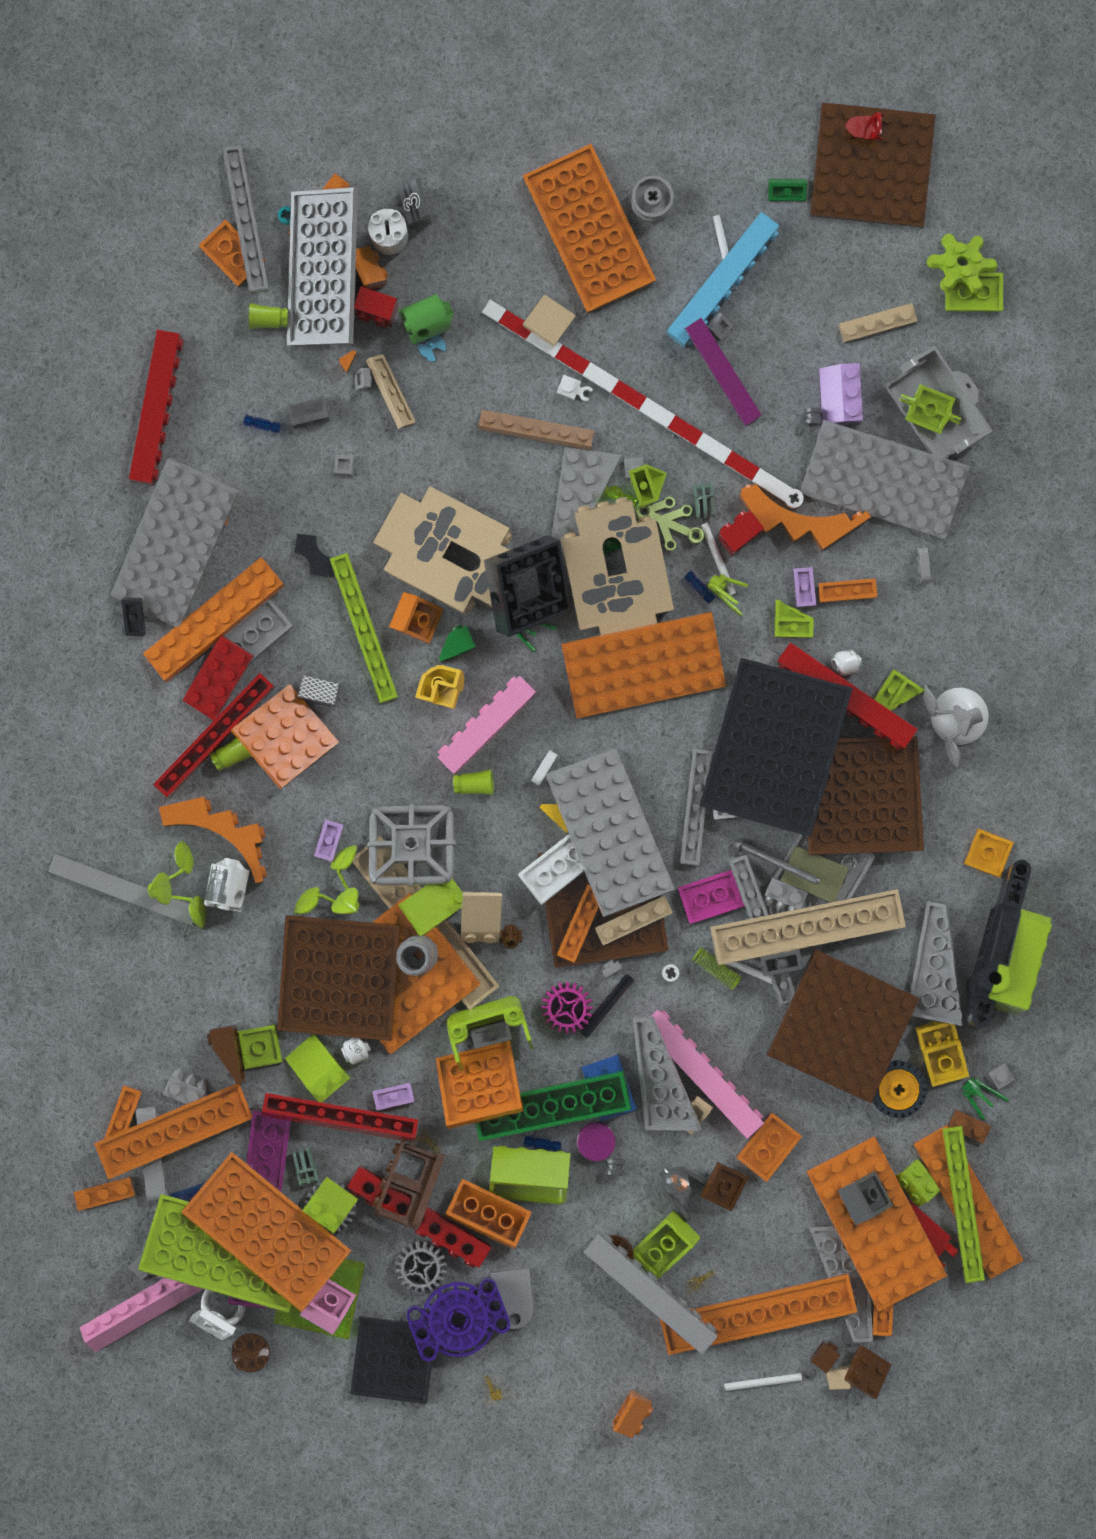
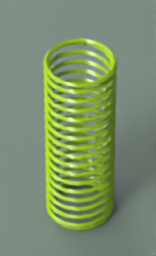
M701 947L696 953V955L693 957L692 961L694 962L696 958L699 956V958L695 962L696 964L700 960V962L698 963L699 965L705 958L704 962L700 966L702 967L708 959L703 969L710 962L708 967L705 969L706 971L713 963L711 968L708 970L709 973L713 966L717 963V960L715 956L712 957V954H710V952L707 953V950L705 951V949H702L703 947ZM716 964V966L714 967V969L712 970V972L710 973V975L713 973V971L716 969V967H718L717 964ZM725 964L719 965V967L712 976H714L720 969V971L715 977L717 978V976L723 970V972L717 979L719 980L723 973L726 971L720 982L727 975V977L722 983L724 984V982L730 976V978L725 984L726 986L730 979L733 977L732 981L727 986L729 987L731 983L735 980L733 985L730 987V989L733 990L740 982L742 976L739 977V974L737 975V972L734 973L732 969L729 970V967H727V965Z

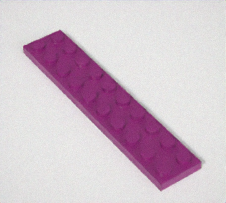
M253 1110L246 1164L282 1192L291 1121L261 1116L262 1111ZM228 1297V1304L266 1308L265 1306Z

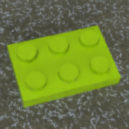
M981 273L979 280L982 282L983 289L977 294L972 293L965 283H957L951 291H945V312H1002L1003 273Z

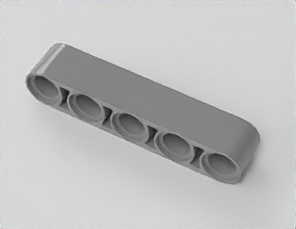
M156 1106L136 1109L137 1125L158 1116ZM164 1157L144 1164L143 1173L148 1203L158 1202L161 1194L168 1196Z

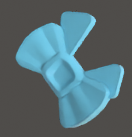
M440 335L432 337L426 344L418 345V350L424 357H427V361H435L432 350L437 347L445 351L446 343Z

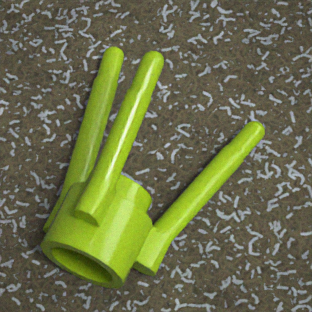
M715 574L710 579L707 587L739 616H742V612L731 603L733 602L735 605H738L739 602L724 591L727 586L725 581L743 587H748V584L728 578L723 574L720 577Z

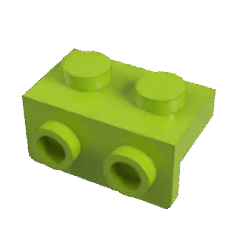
M919 1159L914 1160L902 1172L895 1175L900 1186L918 1207L928 1203L940 1191L933 1177Z

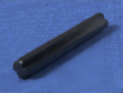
M626 974L588 1020V1024H585L583 1029L580 1030L581 1035L585 1038L591 1035L633 983L634 979L630 975Z

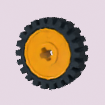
M900 1060L891 1061L872 1102L880 1112L893 1118L909 1117L920 1110L926 1100L927 1083L925 1077L911 1063ZM898 1084H900L903 1090L896 1094L894 1087H898Z

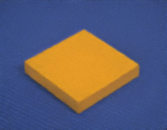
M977 828L964 865L1001 878L1014 842Z

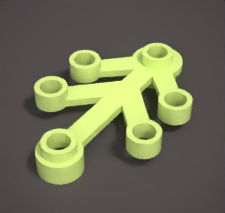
M666 497L661 502L652 505L647 504L642 507L638 504L634 510L636 518L639 520L640 517L651 516V518L656 519L665 540L666 550L673 551L676 548V542L672 539L669 528L688 536L692 543L697 544L703 540L704 533L700 528L690 529L672 521L682 516H690L692 514V507L690 505H684L681 509L659 515L655 512L663 508L671 509L674 507V498ZM666 500H672L673 504L671 506H667ZM685 507L690 509L689 514L683 513ZM644 508L647 510L648 513L646 515H642L640 513V510ZM698 533L699 538L693 539L692 534ZM673 542L674 547L671 549L668 548L667 543Z

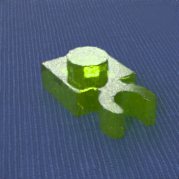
M615 485L606 487L604 496L614 500L627 497V500H632L634 507L637 498L626 495L624 492H621L622 489Z

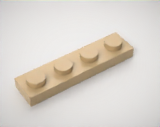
M910 303L840 323L839 329L843 342L846 343L916 323L917 317L913 304Z
M384 355L367 359L368 367L398 429L416 423Z
M664 895L596 927L595 930L602 945H605L673 912Z

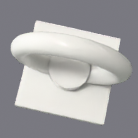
M205 1290L201 1298V1310L194 1313L189 1321L220 1340H224L233 1335L236 1329L233 1325L242 1319L246 1306L238 1305L236 1314L232 1318L225 1320L221 1314L210 1311L209 1298L213 1292Z

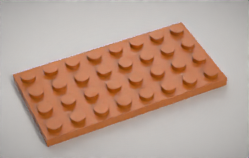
M592 144L523 175L526 186L587 313L656 282V278Z
M712 612L561 643L576 718L726 687Z
M875 1136L806 1171L878 1312L947 1276ZM876 1171L893 1206L875 1217L855 1225L838 1190Z
M233 1152L228 1155L181 1212L300 1312H303L352 1251Z

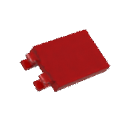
M908 1199L937 1257L944 1250L954 1257L958 1250L948 1242L952 1237Z

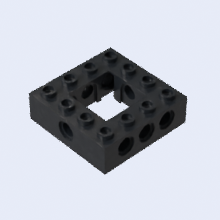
M546 535L484 560L496 632L510 637L572 611L559 539ZM536 567L540 595L520 603L516 588H518L517 583L509 577L519 573L524 574L525 571Z

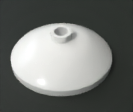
M953 688L945 691L936 699L939 710H953L955 705H959L962 709H966V711L978 707L982 713L983 721L971 725L972 728L969 729L967 736L963 737L960 734L954 740L956 745L974 742L984 733L988 724V709L984 700L976 692L966 688ZM936 713V716H931L932 726L941 739L944 740L947 736L950 738L959 731L954 714Z

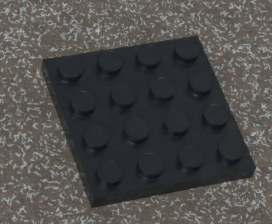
M360 1316L350 1390L351 1395L427 1404L433 1361L428 1362L421 1358L408 1322ZM420 1328L416 1332L420 1338H424L428 1333L424 1328ZM426 1347L423 1353L426 1356H431L434 1353V1349Z

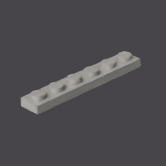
M693 749L680 856V863L699 865L706 808L699 806L711 765L712 751Z

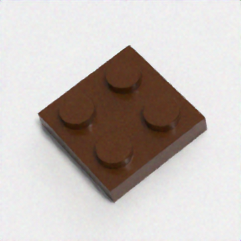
M717 1161L700 1197L732 1212L749 1177Z
M859 1345L844 1381L871 1399H877L892 1364L865 1346Z

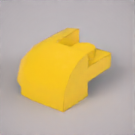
M436 665L430 668L426 673H423L415 698L455 709L460 691L463 692L465 679L463 671L444 665Z

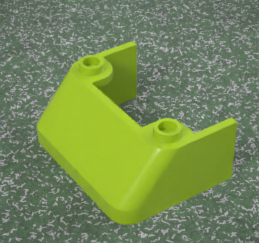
M508 996L475 1006L471 1010L465 1009L449 1015L446 1021L448 1035L460 1071H463L464 1068L457 1044L463 1043L467 1039L468 1030L505 1019L506 1023L513 1027L523 1025L530 1050L534 1049L522 1005L517 997Z

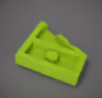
M775 600L774 637L813 638L814 618L801 613L780 600Z
M893 669L877 692L874 700L891 711L922 693L924 689Z

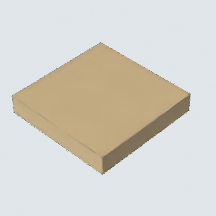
M543 295L523 323V327L554 347L576 315L546 295Z

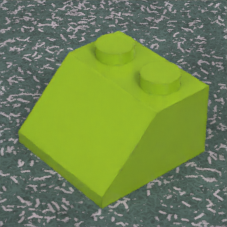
M326 1177L302 1211L332 1233H335L358 1199Z

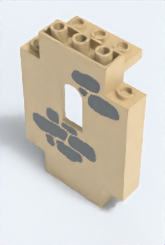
M430 486L421 503L400 493L373 543L392 554L384 568L387 574L467 615L468 612L473 610L475 599L492 609L484 560L508 551L509 549L504 546L510 543L513 535L509 527ZM454 542L477 554L481 559V564L477 570L470 572L444 559L443 556L450 543Z
M627 497L618 498L616 503L608 504V501L599 502L597 507L590 508L589 505L578 507V511H574L579 534L576 535L575 532L565 533L564 537L560 538L579 629L598 626L600 635L655 624L657 623L655 614L674 610L656 519L651 518V516L640 517V521L636 522L633 502L631 499L627 500ZM615 537L621 542L627 573L608 576L603 553V542L607 538Z

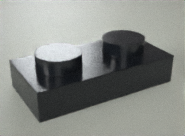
M124 597L121 600L125 635L145 636L146 627L142 598Z

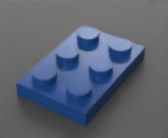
M618 1054L581 1067L585 1078L623 1070ZM629 1086L628 1091L632 1109L624 1112L599 1116L600 1122L636 1110V1106Z

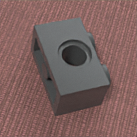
M799 949L760 957L763 976L803 969Z

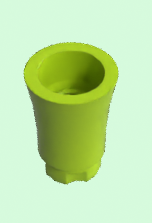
M249 304V330L287 327V308L280 309V307Z
M236 737L210 755L218 771L253 757Z
M492 769L454 775V793H462V795H494Z

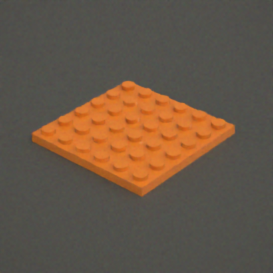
M411 892L373 921L374 923L401 925L400 945L408 938L419 935L398 906L412 896ZM437 926L423 935L429 937L438 948V960L434 967L423 975L414 976L404 973L398 966L392 1041L379 1040L390 1055L481 985L480 981ZM417 949V952L414 953V956H416L417 959L420 960V958L424 956V953H421L420 949Z

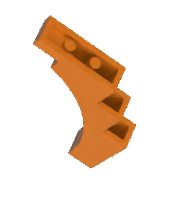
M748 484L741 489L742 493L739 495L748 511L751 510L763 525L764 530L762 532L764 534L781 524L792 542H795L809 532L821 551L871 518L867 511L864 513L861 511L857 512L851 517L852 521H850L846 513L828 517H812L797 514L777 505L761 491L757 484L753 486Z

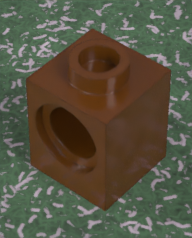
M823 1340L810 1357V1361L827 1374L840 1357V1353L837 1351L839 1348L831 1341L826 1343Z

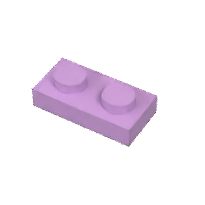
M813 567L793 569L796 607L816 606Z
M325 819L314 854L315 857L333 862L344 825Z
M410 1082L372 1091L377 1110L415 1101Z

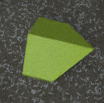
M647 464L628 470L631 485L640 507L658 501L667 473Z

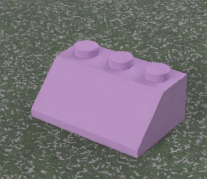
M860 363L839 364L820 368L822 420L839 425L861 424L863 414Z

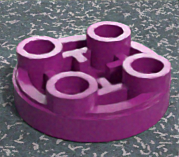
M592 1122L585 1125L579 1131L577 1137V1146L580 1153L591 1161H602L608 1158L614 1151L616 1144L615 1135L611 1128L601 1122Z

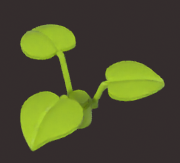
M180 840L174 852L175 862L180 868L179 871L169 877L164 872L157 874L152 883L148 885L147 893L152 899L156 898L162 905H168L171 899L189 901V914L193 922L200 929H203L207 917L204 900L200 896H195L192 899L171 894L169 880L183 872L190 874L194 866L193 855L189 846Z
M356 845L342 849L334 856L333 862L331 861V868L337 870L345 891L336 900H333L323 894H319L320 889L318 887L310 888L299 897L295 905V914H306L312 911L318 904L319 898L333 903L331 910L336 914H353L357 912L360 905L357 901L359 892L356 888H348L341 874L342 870L347 869L352 864L356 855Z

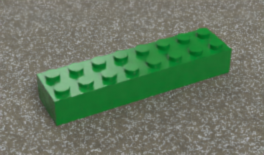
M624 1070L520 1091L523 1112L476 1122L475 1124L479 1141L631 1110L632 1105Z

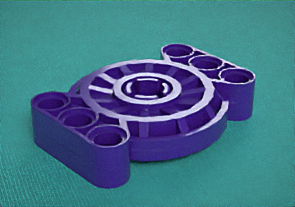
M490 1277L483 1278L480 1281L479 1288L467 1282L455 1281L446 1283L430 1294L423 1308L419 1305H412L407 1309L406 1313L407 1321L420 1356L428 1362L433 1361L437 1357L438 1351L452 1357L472 1355L487 1344L493 1330L502 1334L510 1329V1320L497 1284ZM491 1282L494 1285L493 1289L490 1292L484 1291L482 1288L484 1283ZM453 1286L452 1289H448L444 1292L441 1291L447 1287ZM457 1286L470 1287V1289L457 1288ZM438 1293L439 1296L435 1298L433 1303H429L431 1299ZM494 1300L500 1303V1307L497 1310H492L489 1307L490 1303ZM418 1310L421 1316L418 1319H412L410 1312ZM454 1312L462 1313L466 1316V1320L462 1325L457 1326L451 1322ZM499 1319L507 1321V1325L504 1328L496 1326V1322ZM418 1329H426L427 1335L424 1338L418 1337L416 1334ZM484 1335H487L485 1340L479 1345L478 1343L482 1340ZM473 1346H475L474 1349H472V1350H470V1351L463 1352V1350L470 1349V1348H472ZM432 1347L434 1349L433 1355L426 1356L423 1353L424 1348ZM447 1349L459 1351V1353L447 1351Z

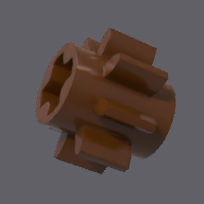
M512 924L506 925L503 930H500L499 942L504 943L506 948L517 947L518 943H522V930H518L517 926Z

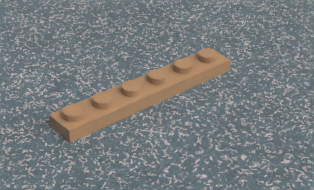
M488 410L481 411L478 430L591 450L594 430Z

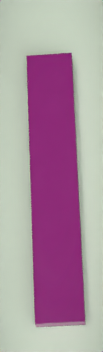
M699 318L684 328L744 426L760 417L761 413L703 319Z

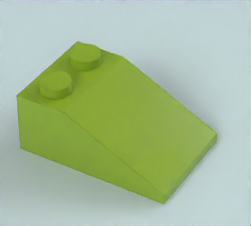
M452 878L449 883L427 884L398 906L421 937L462 908L463 892Z
M312 1034L285 1057V1060L318 1102H323L351 1078L315 1034Z
M673 1210L633 1248L634 1258L647 1271L652 1272L659 1279L691 1250L701 1237Z

